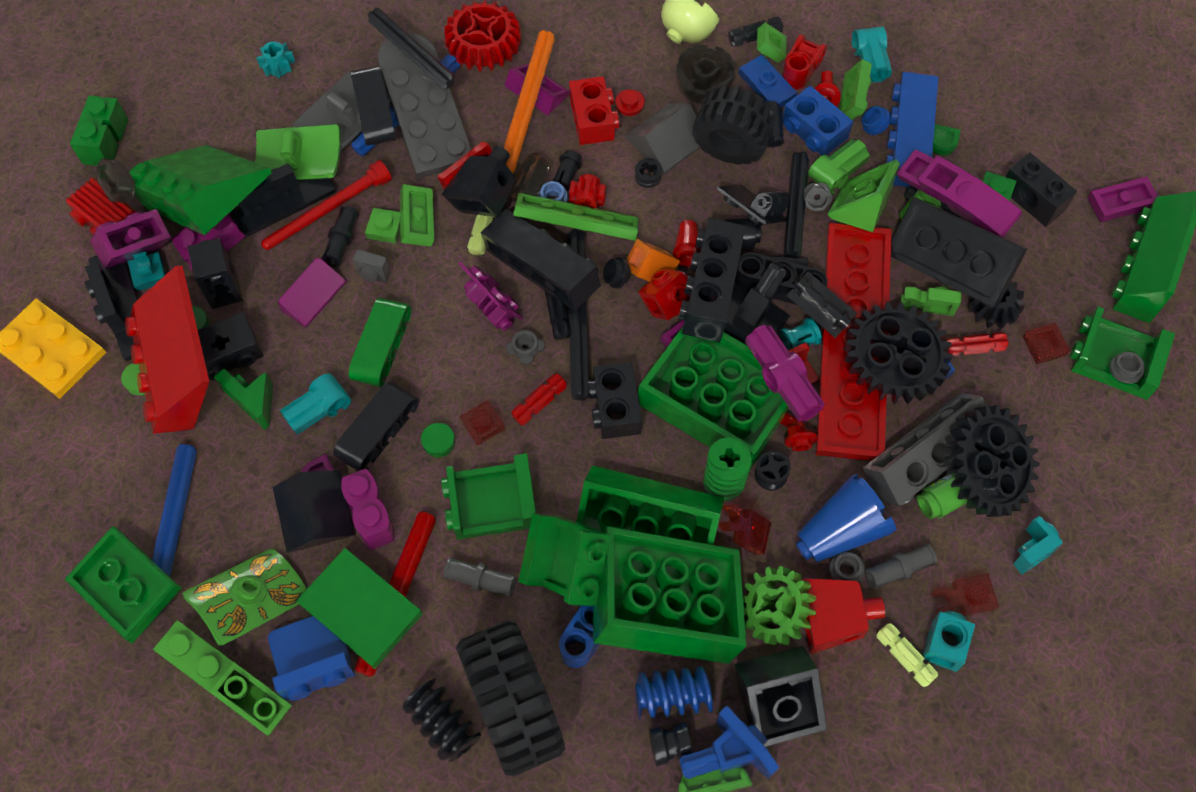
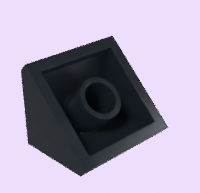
M340 470L299 472L273 487L287 553L355 536L348 503L342 493Z

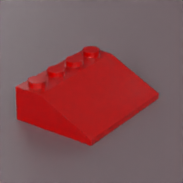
M175 266L133 304L131 316L126 317L125 320L127 336H133L134 345L131 346L132 361L134 365L139 364L140 373L137 374L139 393H145L146 402L143 403L145 422H151L153 434L194 429L209 385V377L183 266Z

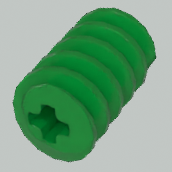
M725 437L712 444L708 452L703 479L704 488L708 494L724 497V501L734 500L741 495L747 482L752 460L750 450L745 443L737 438Z

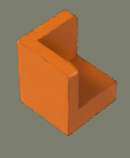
M636 239L626 259L631 273L648 282L651 281L653 274L662 269L675 271L680 262L679 259L669 252L640 239Z

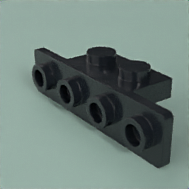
M287 163L279 168L272 169V173L239 203L240 208L230 214L239 226L240 231L244 233V238L334 194L336 192L334 185L329 178L297 180L292 168Z
M96 255L89 258L90 265L85 267L89 280L84 282L92 299L96 298L98 305L93 306L99 322L101 324H108L115 334L124 360L129 361L132 359L131 346L134 345L133 336H127L125 320L126 317L131 316L133 304L138 298L125 263L104 269Z

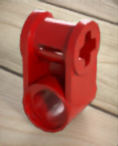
M802 34L798 36L793 48L786 56L782 77L794 90H799L807 84L814 71L818 69L823 61L828 47L826 44L818 45L806 40L805 35Z

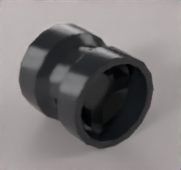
M686 722L674 724L671 732L661 727L649 729L650 743L656 766L666 765L669 760L674 759L675 755L680 760L682 756L692 753Z

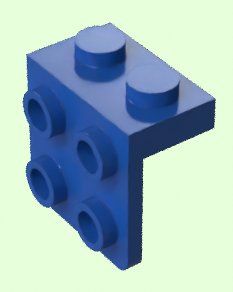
M313 616L278 628L268 634V642L278 674L277 677L272 678L276 692L285 701L305 698L312 691L323 687L329 688L340 685L347 678L355 676L347 645Z

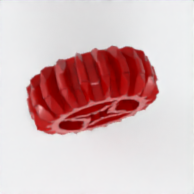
M473 0L471 6L463 4L461 10H454L453 17H448L444 30V41L449 55L456 57V62L460 66L466 63L468 70H471L475 65L479 72H481L483 66H488L492 71L494 64L503 68L504 60L512 62L513 54H518L521 42V29L514 12H509L506 5L499 7L497 1L488 4L486 0L482 4H477Z

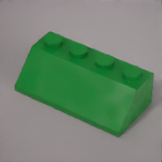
M1196 191L1158 196L1149 208L1143 207L1136 224L1141 225L1140 230L1134 232L1128 248L1133 249L1131 255L1125 257L1120 268V272L1124 273L1123 280L1119 279L1111 294V297L1116 298L1112 310L1150 324L1172 297L1196 227Z
M592 465L584 480L576 522L601 532H605L608 526L713 545L724 497Z

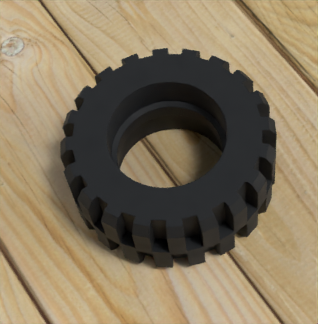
M506 620L461 639L456 645V649L505 775L516 776L560 757L566 749L565 742L539 672L517 623Z

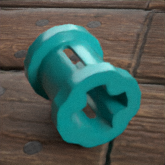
M810 317L803 320V324L790 330L785 328L779 332L780 340L787 350L803 343L816 346L822 342L820 329Z

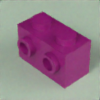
M157 209L146 213L139 211L127 216L126 220L114 223V221L106 222L96 228L90 242L104 269L134 259V254L145 251L148 254L165 246L171 237Z

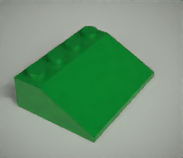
M203 145L137 164L130 170L129 176L123 180V183L146 209L150 211L157 209L159 215L205 236L260 185L272 171L263 165L214 147Z
M682 327L639 385V406L708 447H711L714 442L721 438H737L745 443L750 450L752 457L751 470L789 407L779 392L773 393L768 388L762 375V367L747 345L724 332L720 343L681 334Z
M606 527L604 533L611 535L597 604L593 609V643L729 664L747 646L740 553L738 549Z

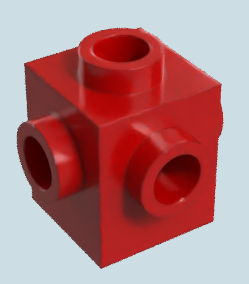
M662 269L653 274L651 281L638 291L653 317L669 321L674 316L679 315L682 301H689L690 296L684 295L688 279L686 274L680 271Z

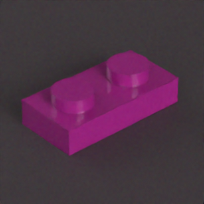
M1146 176L1093 190L1087 199L1099 221L1105 222L1141 212L1144 206L1149 208L1158 195Z

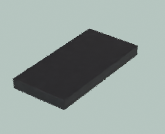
M916 197L912 198L891 242L892 258L992 308L999 306L1027 251L1026 248Z

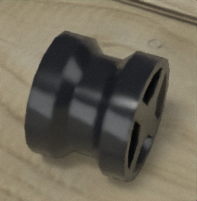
M774 450L767 451L759 457L754 475L760 487L773 491L785 485L791 469L787 456L782 452ZM766 472H769L770 474H773L774 477L770 476L769 474H765V473H766Z

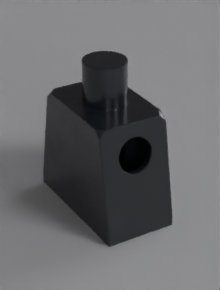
M495 146L488 157H469L444 189L442 195L461 213L498 217L515 182V175L505 165L510 158L509 152L500 146Z

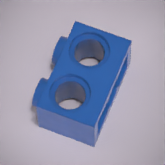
M811 85L785 104L783 113L785 128L790 133H796L803 139L811 151H817L821 156L828 155L849 138L853 121Z

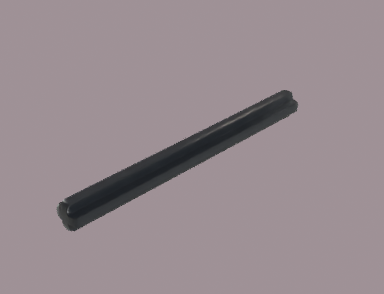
M577 229L571 230L567 234V244L576 254L585 258V233ZM587 300L577 310L569 307L571 397L574 400L585 401L590 397L588 380H590Z

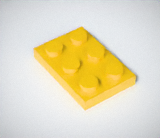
M37 298L0 332V354L59 399L107 353L100 345Z

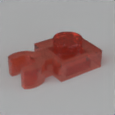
M737 504L723 505L722 509L729 514L730 521L719 522V528L724 532L734 531L733 542L755 555L765 554L771 522L752 509H742Z
M989 574L957 579L952 583L953 591L946 587H938L931 593L932 598L941 596L948 603L946 607L938 608L936 610L937 614L940 611L944 613L946 611H953L956 607H960L963 616L994 611L999 608Z

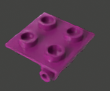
M461 261L458 263L473 279L465 283V295L477 305L479 310H483L482 313L487 316L497 329L508 330L513 324L511 320L514 317L520 320L524 319L517 311L520 305L507 293L504 295L498 289L500 284L489 273H484L476 265L470 268Z

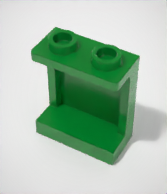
M1097 306L1091 316L1087 314L1084 316L1078 332L1082 333L1083 336L1081 341L1077 340L1070 353L1069 358L1074 360L1071 371L1148 400L1159 388L1175 333L1162 329L1154 338L1101 318L1104 308ZM1123 352H1132L1142 358L1144 374L1138 382L1126 384L1112 376L1109 365L1116 355Z
M527 453L514 455L515 463L458 472L454 471L453 466H446L447 478H441L444 498H450L451 509L445 510L446 524L448 530H454L457 540L530 528L532 514L536 513Z
M533 513L518 582L528 586L545 587L564 596V602L570 605L596 606L611 535L561 516Z

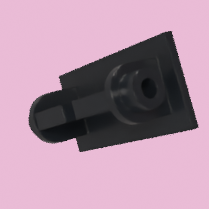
M809 271L787 295L788 298L834 338L842 330H845L857 315L855 311Z

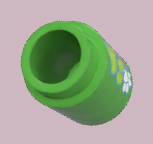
M948 474L928 485L917 496L918 506L927 518H942L967 503V499L959 500L957 498L961 490L960 487H951L952 482L956 479L954 474Z

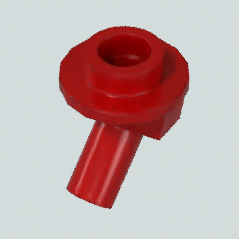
M823 71L821 73V83L814 89L837 107L841 98L840 89L833 84V72Z
M786 412L780 424L788 429V436L784 439L785 446L792 448L796 452L811 449L812 444L818 440L817 435L805 428L802 421H798L796 417Z

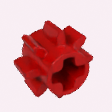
M582 175L579 177L578 182L571 181L569 202L591 208H597V205L604 206L606 185L601 184L600 179L594 175Z

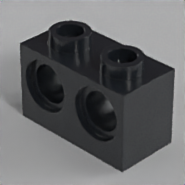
M633 363L593 367V379L588 380L590 399H596L598 408L592 409L594 429H601L602 439L640 435L642 419ZM607 384H616L619 386V388L615 390H608L604 386H606ZM612 413H620L624 417L620 420H613L608 416Z

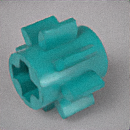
M271 41L260 47L262 56H258L256 59L259 67L263 68L265 76L271 74L281 78L287 72H292L290 64L295 62L293 52L288 50L286 43L280 44L279 42Z

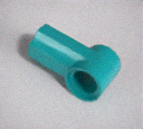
M881 26L853 30L852 47L856 48L857 51L854 52L855 56H859L860 60L863 59L872 64L870 72L871 83L883 82L885 79L890 78L892 68L886 51L887 34L885 28Z
M327 373L316 378L310 384L307 393L279 411L292 430L298 435L325 416L334 417L341 408L347 409L351 403V398L334 375Z

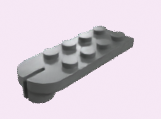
M408 33L439 61L435 47L427 38L418 34ZM387 39L379 49L378 65L380 66L382 79L416 178L441 173L471 151L449 88H441L408 57H404L403 52Z

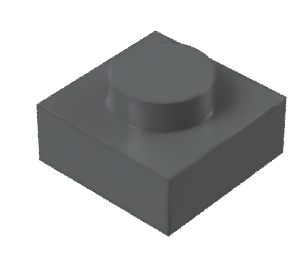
M357 249L353 257L357 274L368 282H376L378 280L387 283L391 274L387 257Z

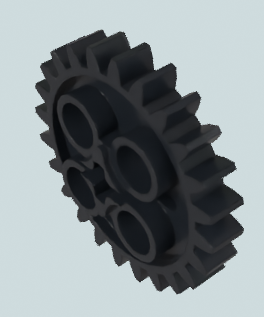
M886 302L882 310L879 306L874 305L870 313L864 310L859 319L855 318L851 325L852 329H849L845 337L847 341L843 350L848 353L844 362L854 363L849 370V374L859 373L860 377L856 384L861 385L867 382L869 384L867 393L870 394L875 389L878 390L879 400H883L886 394H889L893 404H896L900 396H903L907 404H910L914 396L919 401H922L927 393L932 395L938 386L942 385L946 379L945 376L951 370V366L948 364L953 355L947 353L952 344L951 342L942 341L947 333L946 330L936 331L935 327L939 321L934 320L929 323L926 321L928 312L926 311L920 316L917 315L915 305L909 311L904 310L903 302H900L896 309H893L889 302ZM882 330L889 332L892 336L886 335ZM913 342L921 344L923 348L916 346ZM872 357L879 358L883 363L876 362ZM904 369H909L914 375L906 373Z
M999 405L976 407L972 411H966L965 418L956 420L959 428L950 430L955 441L946 442V445L952 450V455L945 456V459L952 462L953 465L946 472L950 475L954 474L956 478L952 482L951 487H960L961 490L957 498L959 500L967 499L966 508H976L977 515L986 514L987 517L1010 516L1012 511L1021 510L1022 503L1029 502L1026 493L1035 492L1030 482L1031 480L1039 479L1033 472V467L1040 466V463L1034 461L1032 455L1038 452V449L1030 448L1029 445L1034 436H1026L1024 434L1028 425H1018L1019 415H1010L1009 408L1000 409Z

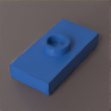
M763 55L739 67L738 74L757 95L763 98V102L776 101L779 107H783L797 96V92Z

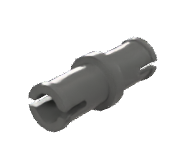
M924 544L904 554L900 552L891 555L890 560L866 568L865 577L870 587L876 590L898 579L901 581L907 580L911 577L912 573L936 565L937 556L929 544Z
M452 557L447 560L443 573V578L471 585L472 590L480 592L484 589L506 595L507 597L512 596L517 581V576L488 569L487 564L479 563L474 565Z

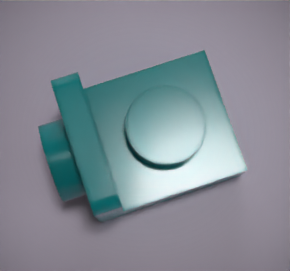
M1041 516L1035 518L1026 528V531L1033 539L1017 550L1020 556L1013 565L1022 575L1051 556L1064 543L1059 538L1056 528L1052 524L1045 522Z

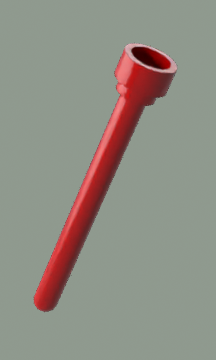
M381 160L375 161L368 166L369 169L365 171V176L261 241L262 248L265 250L272 249L370 186L376 187L379 184L384 186L392 180L388 169Z

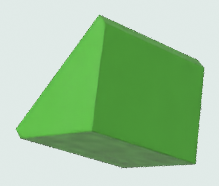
M895 159L847 180L828 212L829 217L833 220L873 232L890 199L896 173L900 165L898 160Z

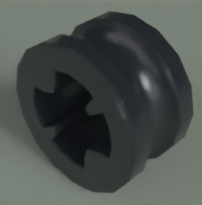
M645 158L636 164L635 180L640 186L652 188L660 183L662 167L657 160ZM643 170H647L649 173L653 172V176L650 177L648 174H643Z

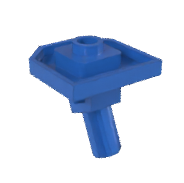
M728 706L718 714L716 725L724 733L713 743L712 747L680 758L682 773L687 779L720 770V773L751 763L769 779L779 768L764 745L767 739L755 725L751 724L748 727L744 722H741Z

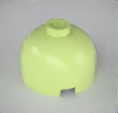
M665 0L662 6L661 18L663 25L668 30L666 35L677 44H680L682 41L688 44L700 43L711 35L719 22V17L707 3L701 6L695 0Z

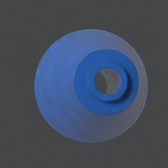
M855 473L797 533L799 541L795 545L806 560L813 558L817 563L889 536L897 528L892 517L884 519L882 516L884 514V504L870 485Z

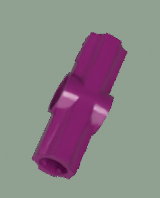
M764 324L754 329L746 337L745 343L761 365L762 375L768 388L773 393H780L798 421L805 422L815 417L817 413L823 410L825 403L807 379V371L802 359L795 352L789 353L771 325L765 326Z

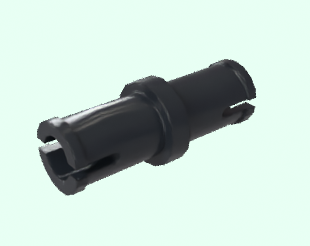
M351 206L340 207L335 225L329 229L327 234L329 241L321 259L329 266L336 267V265H341L345 249L352 242V230L359 213Z

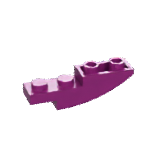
M915 149L896 173L901 181L947 204L951 212L998 236L1004 237L1022 215V211L997 191L938 155L932 158Z

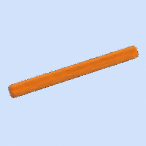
M541 30L538 34L505 141L504 149L510 154V158L505 165L513 174L554 44V34L550 31Z

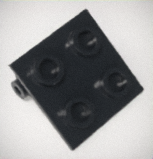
M743 185L717 187V190L725 195L723 199L728 204L736 208H743L748 212L747 217L754 223L762 226L763 224L786 222V217L783 213L790 203V197L786 192L778 191L755 195Z

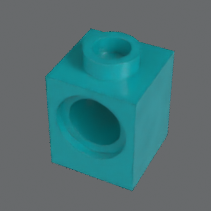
M940 611L932 620L922 655L925 658L924 660L957 672L965 664L975 624L966 621V618L959 613L952 611L944 613ZM948 632L952 634L956 640V646L945 643L941 633Z

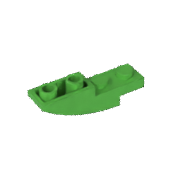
M178 620L153 648L155 652L267 736L271 734L292 707L291 704Z

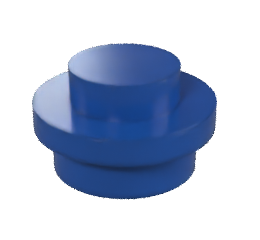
M879 106L869 108L862 116L863 129L868 135H877L884 132L891 121L890 112Z

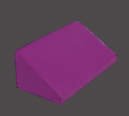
M528 63L509 69L505 87L520 96L529 67ZM544 75L534 107L549 115L569 96V91Z
M317 257L279 298L278 305L282 313L307 328L345 285L346 280L322 259Z

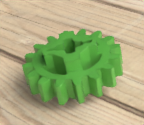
M779 566L778 570L766 567V576L756 572L754 574L756 583L754 585L749 583L744 585L749 591L748 596H743V602L746 603L744 616L749 618L745 622V628L754 630L753 637L764 640L765 643L776 645L778 641L780 644L789 645L790 637L798 640L802 638L799 631L801 627L810 629L811 625L806 621L807 615H816V611L809 608V603L814 602L816 596L806 593L810 589L811 584L801 580L802 575L793 570L790 572V569ZM786 583L788 586L777 588L774 584ZM778 624L780 628L770 629L767 625Z

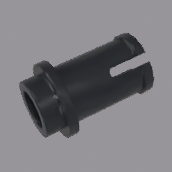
M566 150L564 154H561L559 157L560 165L552 181L558 182L561 185L564 184L566 191H569L570 183L573 181L576 171L582 167L581 156L572 150Z

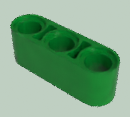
M381 297L377 298L349 366L348 375L350 380L379 388L384 386V376L388 377L396 357L394 353L395 348L399 349L407 328L404 325L406 321H410L411 305Z

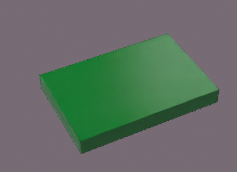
M115 526L110 528L64 579L126 641L132 644L182 589L179 584Z
M346 548L341 551L296 600L300 606L374 669L423 615L418 607Z

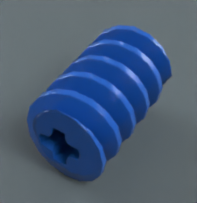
M702 666L696 667L693 677L688 668H682L679 679L673 669L667 670L665 680H663L658 670L653 671L650 682L644 672L638 673L635 683L638 719H641L643 708H647L651 718H655L658 707H661L665 716L669 717L673 705H676L680 715H684L687 704L691 705L695 714H699L701 703L704 702L709 713L713 711L709 677Z

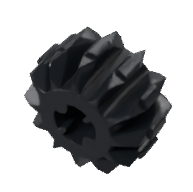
M1017 281L1009 284L997 308H992L968 296V301L970 302L969 312L977 313L975 322L983 319L986 320L987 329L992 327L995 322L1000 330L1007 323L1010 325L1015 323L1025 307V303L1022 301L1024 291L1015 290L1017 288Z

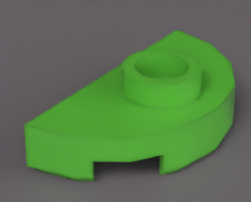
M738 767L720 773V770H716L690 779L685 778L683 775L678 792H730L751 787L752 782L746 770Z

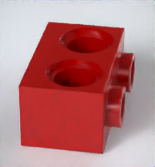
M604 76L569 81V97L579 145L614 140L615 129H619V119L617 111L611 110L610 105H614L613 92L611 87L606 88Z

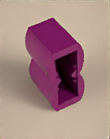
M363 469L342 477V493L352 511L355 528L364 544L370 550L393 542L395 539L394 526L384 507L381 492L372 474L368 470Z

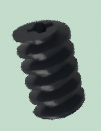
M432 679L412 692L403 703L402 709L406 714H412L411 721L414 725H422L419 732L423 737L431 736L428 742L432 749L440 747L437 753L439 759H449V762H452L468 752L482 735L478 732L468 736L467 732L473 723L470 720L459 724L458 721L464 714V711L460 709L451 713L450 708L454 704L455 699L452 697L442 701L441 697L447 689L445 686L434 690L432 687L436 679Z

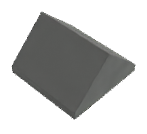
M690 103L667 104L625 135V138L646 158H652L661 164L663 174H666L701 148V146L696 144L694 141L695 137L692 135V127L697 117Z

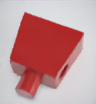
M801 579L811 584L810 589L806 593L816 596V600L809 603V608L816 611V615H807L806 621L811 625L810 629L805 628L809 654L862 639L869 631L868 620L885 617V606L882 597L863 599L861 587L857 581Z

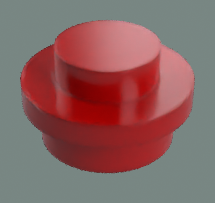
M633 89L621 91L615 99L617 110L625 116L637 115L643 110L645 104L643 95Z

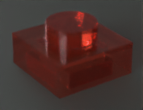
M1056 323L1026 331L1023 336L1036 364L1064 357L1070 351Z
M488 400L459 416L462 424L477 446L505 430V425Z

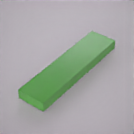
M518 193L513 216L636 241L638 233L637 217L524 193Z

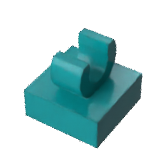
M146 251L134 254V259L128 261L133 285L137 292L153 287L166 275L159 252L150 255Z

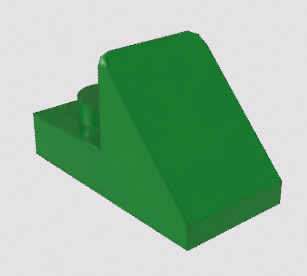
M225 369L214 376L220 388L262 429L266 430L270 426L273 383L266 372L250 385L239 374L233 377Z

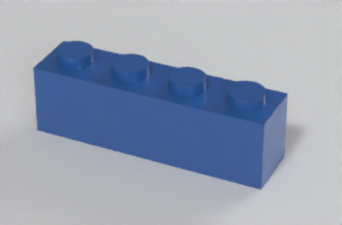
M903 72L900 82L894 83L891 101H896V107L892 106L890 111V125H894V129L889 131L886 145L887 149L892 150L891 155H887L885 164L897 159L900 163L899 170L915 149L932 157L938 76ZM896 175L894 182L895 186H910L909 184L901 181Z

